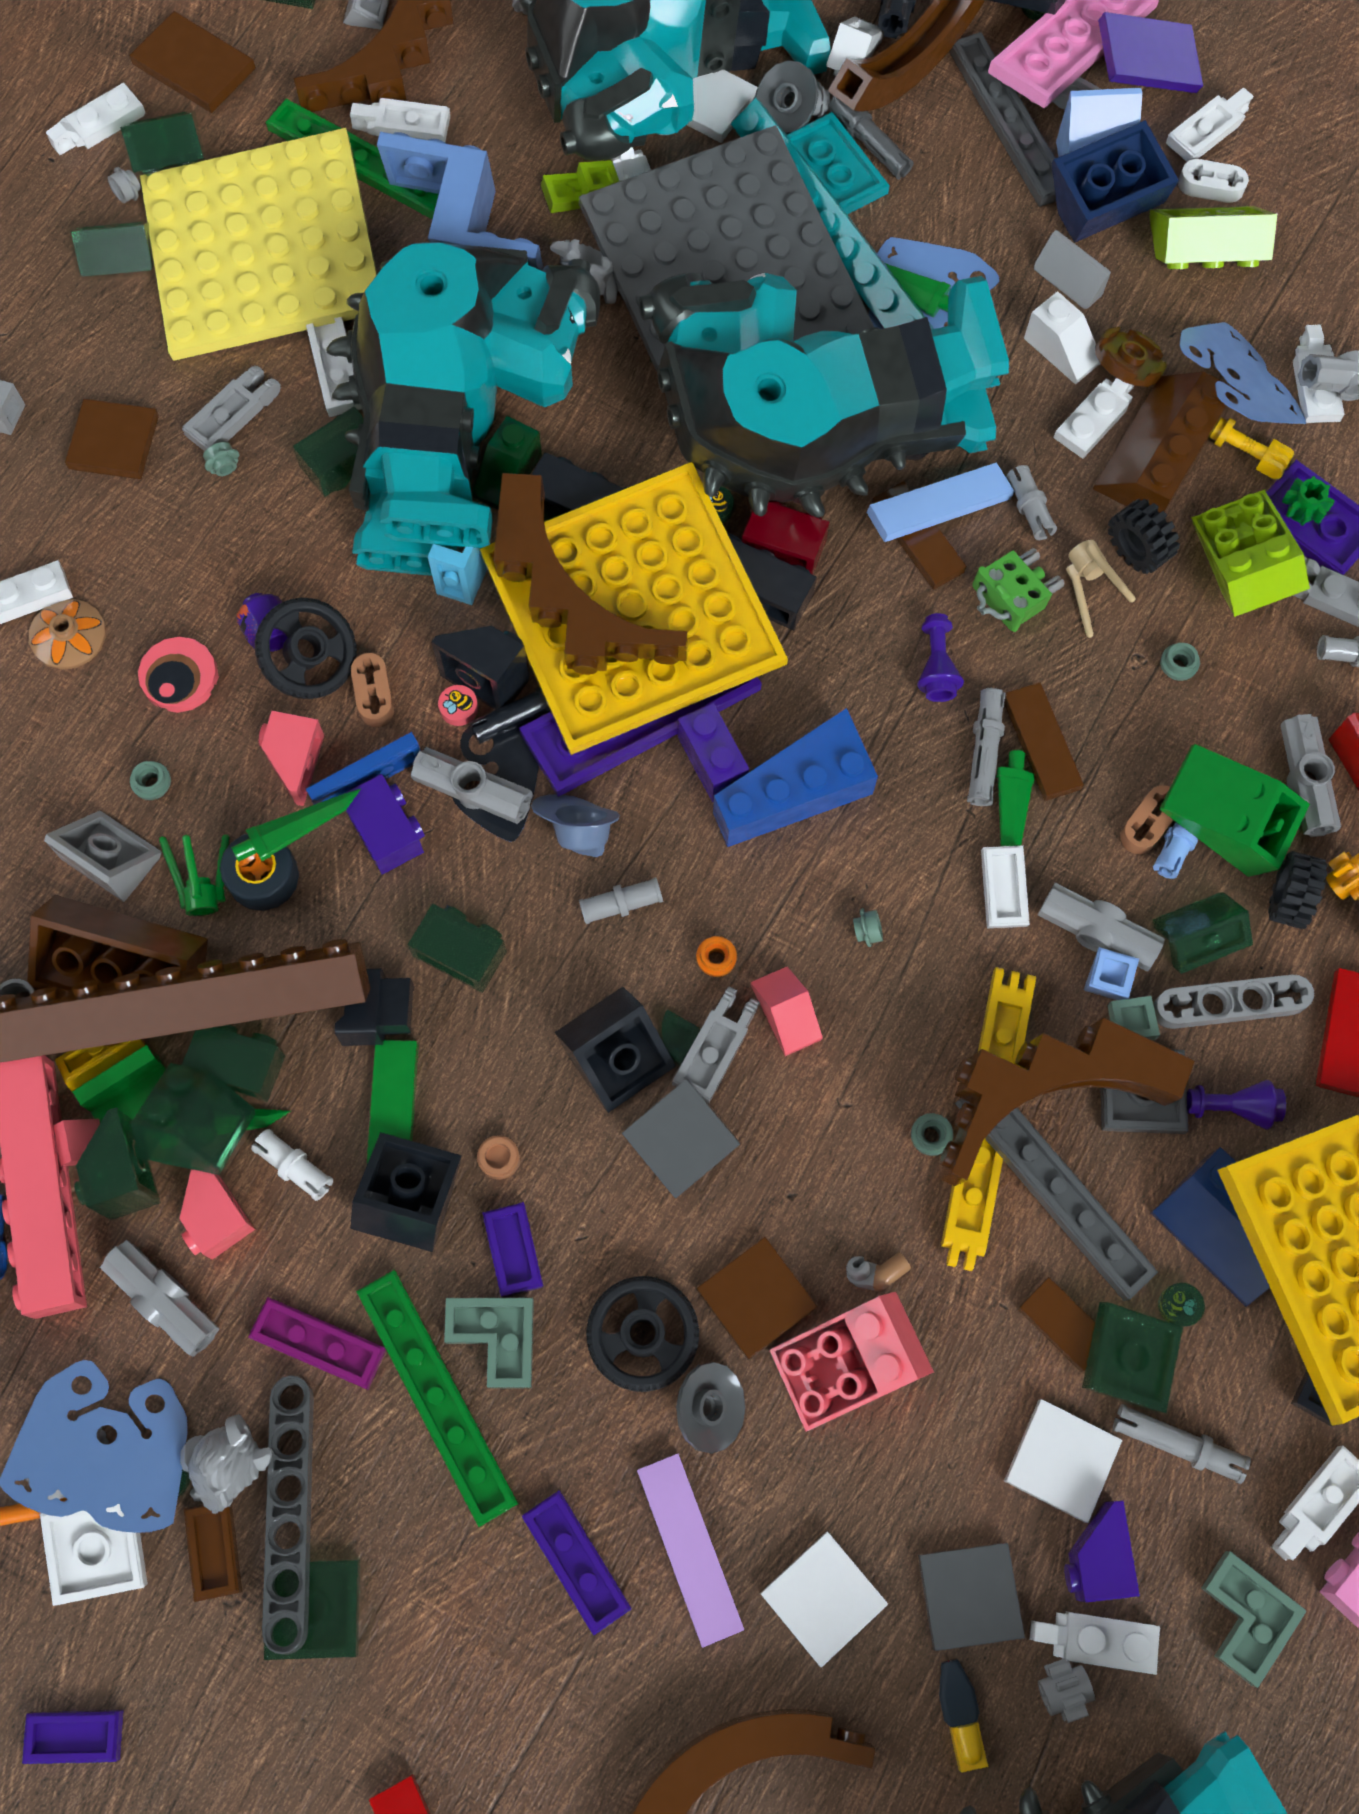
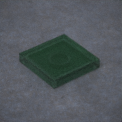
M1099 1302L1082 1388L1157 1413H1167L1183 1327L1109 1302Z
M360 1560L310 1561L307 1639L302 1648L289 1655L274 1653L264 1643V1660L358 1656ZM293 1570L282 1571L275 1579V1591L281 1597L291 1596L298 1588L299 1578ZM290 1618L281 1619L277 1622L273 1630V1638L276 1644L285 1647L294 1642L298 1633L296 1623Z

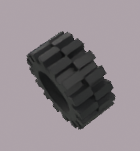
M1136 499L1114 515L1108 523L1110 526L1108 535L1114 537L1110 541L1113 546L1119 548L1116 551L1119 556L1124 555L1126 558L1124 562L1128 566L1133 563V569L1137 572L1142 570L1143 574L1152 573L1178 553L1177 550L1180 546V543L1176 542L1179 539L1178 533L1172 532V529L1175 527L1173 522H1167L1165 519L1168 515L1164 511L1159 513L1158 505L1155 503L1149 505V500L1146 499L1142 501Z
M1290 851L1286 855L1285 860L1281 864V870L1277 872L1276 883L1273 884L1271 890L1273 894L1269 900L1271 904L1268 908L1269 920L1299 929L1307 928V925L1312 921V915L1315 916L1317 912V904L1322 899L1320 895L1325 888L1326 883L1324 880L1327 877L1326 860L1296 851Z

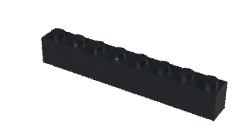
M546 452L531 474L542 475L545 491L544 516L551 519L629 488H622L609 482L600 473L587 472L576 467L565 457H555ZM727 533L768 619L794 631L814 595L817 576L812 575L803 566L790 565L777 559L770 551L755 549L743 543L737 536Z

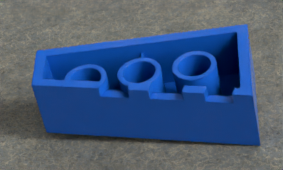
M847 708L714 795L713 815L727 847L873 794L878 775Z

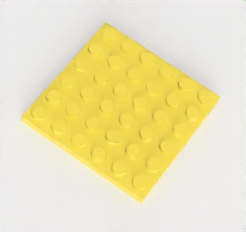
M346 128L140 175L168 352L173 361L307 330L306 325L313 323L314 327L335 323L334 318L342 317L343 321L355 319L358 311L347 304V299L352 294L364 293L377 276V269L350 138Z

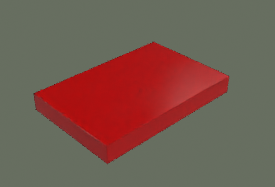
M1338 968L1334 972L1315 1086L1359 1097V973Z

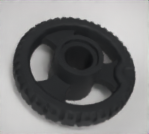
M313 598L290 599L275 606L261 621L255 637V656L264 677L280 692L298 699L321 698L339 689L351 675V665L354 659H356L357 647L353 630L342 614L326 602ZM299 612L313 613L324 618L333 626L337 634L333 638L328 639L326 634L317 627H302L299 622ZM273 629L281 630L288 637L283 644V656L289 665L281 671H278L270 654V638ZM300 639L307 640L313 645L314 655L312 658H307L299 652L298 642ZM327 657L335 658L340 663L336 672L325 682L316 685H306L304 679L306 670L317 666Z
M635 1276L617 1282L598 1298L588 1318L586 1330L587 1346L595 1366L610 1382L631 1391H654L675 1382L691 1365L699 1343L698 1319L692 1304L677 1287L656 1277ZM633 1293L638 1301V1310L626 1316L620 1332L615 1334L603 1332V1321L609 1309L619 1299ZM665 1299L674 1305L681 1316L684 1325L683 1345H673L664 1339V1324L656 1314V1309ZM639 1322H647L655 1329V1338L647 1345H638L630 1337L632 1327ZM625 1350L636 1357L643 1358L654 1355L660 1362L661 1372L648 1376L632 1375L620 1370L613 1362L617 1355Z

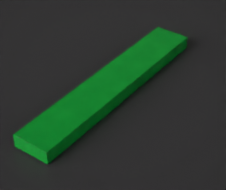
M287 98L266 121L268 131L287 141L342 129ZM348 132L358 180L433 219L439 194L390 185L378 147Z
M393 1270L356 1291L478 1527L485 1525L518 1505L519 1503L397 1271Z

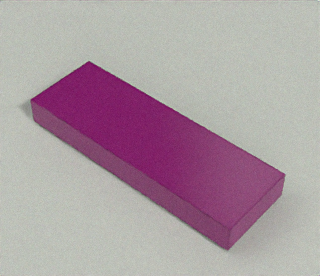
M267 1297L248 1336L252 1340L369 1390L386 1352V1348L269 1297Z

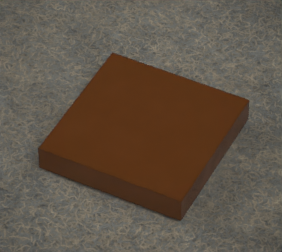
M83 399L65 460L68 469L142 479L159 418L157 410L154 408Z
M766 1237L696 1289L747 1360L817 1308V1305Z

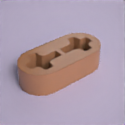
M374 653L361 654L354 659L351 665L356 706L362 721L366 725L381 727L390 722L394 715L388 671L384 660L379 655ZM367 667H373L375 671L373 673L374 684L368 685L365 676ZM377 695L381 705L379 708L380 713L372 714L370 710L372 707L370 696Z
M1160 785L1154 787L1123 827L1120 833V840L1127 851L1133 854L1148 853L1172 823L1173 819L1162 812L1159 817L1152 813L1157 803L1165 799L1170 789L1169 786ZM1146 823L1150 826V829L1145 834V838L1137 841L1134 835Z

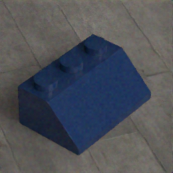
M1146 120L1058 157L1051 163L1057 211L1074 243L1164 204L1179 182Z
M1219 1147L1207 1155L1151 1214L1246 1307L1269 1289L1270 1286L1217 1171L1236 1163V1161Z

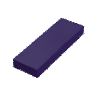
M560 1490L522 1515L523 1520L593 1636L632 1609Z

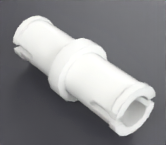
M270 1129L264 1130L255 1139L260 1145L253 1144L251 1150L278 1170V1176L284 1181H293L315 1201L321 1199L329 1191L330 1188L325 1186V1184L331 1186L333 1178L327 1176L309 1162L304 1151L301 1149L294 1150Z

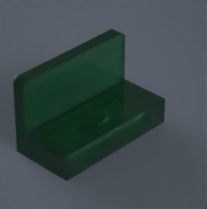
M147 221L78 227L71 231L81 276L150 271L153 268L148 242L150 238L149 222Z
M1224 892L1217 893L1153 919L1154 928L1169 940L1172 965L1181 974L1253 945L1249 911Z

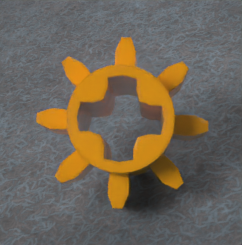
M1344 851L1328 862L1333 871L1327 874L1326 880L1332 890L1342 900L1351 895L1356 901L1359 900V853L1352 857L1350 852L1346 853Z

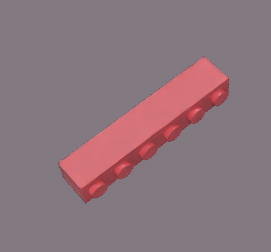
M45 1055L0 1063V1147L2 1158H0V1181L5 1184L7 1200L2 1202L3 1217L6 1224L11 1227L12 1242H9L7 1245V1253L11 1266L16 1268L17 1284L13 1286L12 1293L14 1304L18 1310H21V1315L34 1319L87 1307L68 1166H61L53 1126L62 1121L54 1062Z

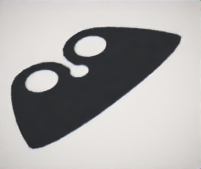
M535 717L524 724L493 737V748L485 755H477L470 750L469 740L474 734L469 726L463 732L460 740L463 756L468 761L477 762L482 765H486L489 762L497 763L499 769L493 775L527 788L534 795L539 765L523 740L519 728L539 717ZM452 797L458 808L470 819L506 841L514 842L524 828L528 813L524 820L522 819L516 824L480 808H466L459 799Z

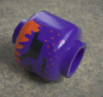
M254 593L243 601V605L237 613V623L247 642L253 648H255V637L261 621L271 609L283 602L276 595ZM273 629L270 652L283 648V644L288 638L279 629Z

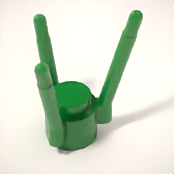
M187 834L183 835L184 855L189 880L186 881V887L167 838L164 836L159 838L163 855L179 894L180 908L185 909L186 915L205 916L213 914L219 910L218 903L226 901L220 864L222 855L229 846V835L224 834L221 839L215 885L211 884L208 877H198L191 838Z

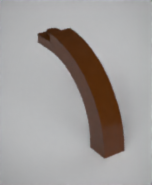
M934 0L919 20L886 50L863 60L846 58L828 92L852 110L861 112L875 110L895 101L916 86L945 57L965 32L985 1Z
M778 1709L756 1712L718 1725L684 1746L654 1775L639 1796L630 1814H686L701 1795L717 1781L736 1769L770 1757L810 1755L872 1769L875 1748L871 1743L864 1742L865 1733L838 1727L837 1735L830 1734L833 1718L829 1713L805 1709Z

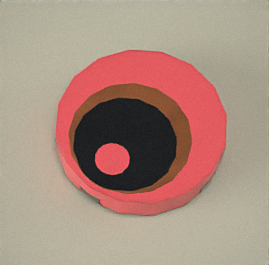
M185 637L164 639L152 646L143 656L138 670L139 685L149 701L155 706L158 705L161 708L167 709V711L176 713L193 710L205 703L212 695L211 691L214 685H217L219 678L217 663L207 647L195 639Z

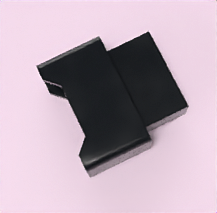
M382 968L366 969L371 988L366 1001L345 1005L344 1015L335 1023V1035L341 1045H383L385 1034L411 1033L413 991L415 988L411 978H386Z

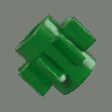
M1315 476L1304 482L1299 478L1295 479L1290 490L1286 492L1282 499L1283 503L1289 505L1286 516L1299 522L1301 526L1312 520L1318 524L1321 523L1327 514L1326 512L1330 510L1335 501L1332 498H1328L1330 485H1326L1321 480L1316 479Z

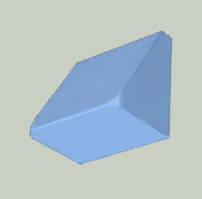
M1099 947L1084 990L1115 1000L1128 999L1139 959Z

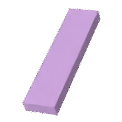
M679 1454L637 1470L702 1648L744 1631Z

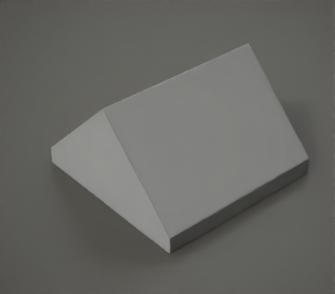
M100 810L46 834L44 840L62 861L123 902L127 900L160 859L162 853Z

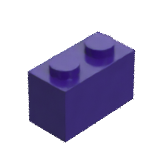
M714 703L678 718V739L713 803L714 795L748 774L749 767Z
M380 774L348 791L361 789L347 808L346 813L381 875L424 853L419 839L425 837V834L415 816L407 818L401 807L407 803L396 783L389 786L383 775Z

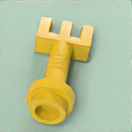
M1221 417L1210 435V438L1215 440L1214 444L1221 448L1225 441L1244 452L1247 451V454L1250 453L1251 456L1260 460L1256 467L1257 471L1272 479H1280L1293 458L1294 451L1273 439L1269 447L1256 442V440L1248 436L1246 437L1245 434L1233 428L1236 423L1234 419L1229 418V420Z

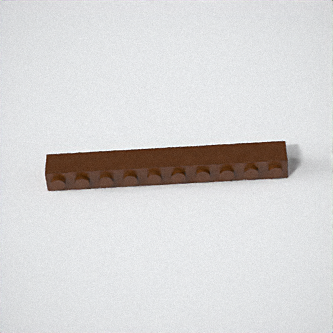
M337 939L324 943L322 948L306 950L305 946H295L284 949L280 952L281 955L265 957L263 953H253L239 958V962L223 964L222 960H211L199 964L197 969L181 971L180 967H169L157 971L155 976L140 978L139 974L136 973L127 974L114 979V983L98 985L96 980L85 981L74 985L72 990L57 992L55 987H48L32 992L30 997L15 999L14 994L1 995L0 1063L363 1003L366 1001L371 988L361 943H348L346 939Z

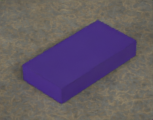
M524 1202L483 1212L501 1297L504 1298L543 1288V1281Z
M123 1710L26 1713L22 1764L119 1761Z

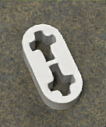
M1192 159L1184 164L1179 177L1178 187L1184 194L1191 197L1233 203L1242 198L1249 179L1246 171L1241 167L1202 159ZM1193 175L1198 176V180H1194Z

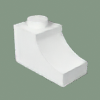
M852 17L841 22L826 66L834 69L833 75L836 76L846 58L863 60L872 57L882 42L884 32L877 25L858 17Z

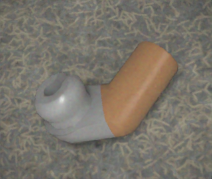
M898 1252L882 1265L864 1261V1257L861 1256L853 1257L848 1261L846 1270L847 1278L856 1287L879 1292L885 1290L911 1270V1266L906 1258Z

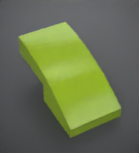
M612 160L579 162L576 173L543 175L541 187L550 213L579 209V196L620 181Z

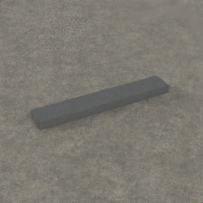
M979 32L958 39L949 53L1039 207L1056 202L1051 164L1056 158L1017 92L988 73L990 63L996 56L983 34Z
M960 1098L955 1104L961 1109L965 1102H970ZM1018 1108L1010 1112L987 1135L986 1141L1003 1158L1004 1162L1123 1301L1130 1300L1158 1273L1155 1267Z

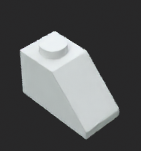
M1058 291L1032 312L1024 339L1075 385L1100 365L1095 352L1096 343L1084 314Z

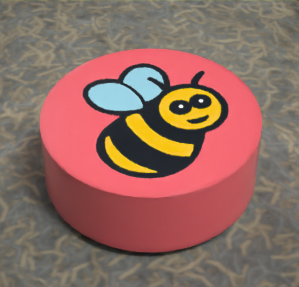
M450 686L439 697L438 707L444 721L450 725H466L474 720L478 713L476 695L466 686Z

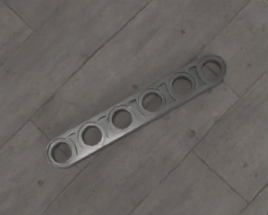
M291 1375L277 1381L270 1395L268 1447L272 1449V1458L268 1464L262 1621L263 1642L272 1652L284 1655L295 1653L304 1645L308 1634L314 1396L307 1382L298 1376ZM292 1385L300 1386L304 1392V1398L300 1406L291 1410L283 1408L280 1397L284 1389ZM290 1430L299 1431L303 1439L300 1450L292 1455L282 1454L279 1449L281 1436ZM287 1476H297L302 1486L300 1494L293 1501H282L277 1492L279 1483ZM284 1523H296L300 1529L299 1541L292 1548L282 1549L276 1542L278 1529ZM293 1570L299 1578L298 1588L291 1596L281 1597L275 1591V1579L282 1571ZM290 1618L297 1625V1637L290 1645L281 1647L276 1644L273 1638V1630L281 1619Z

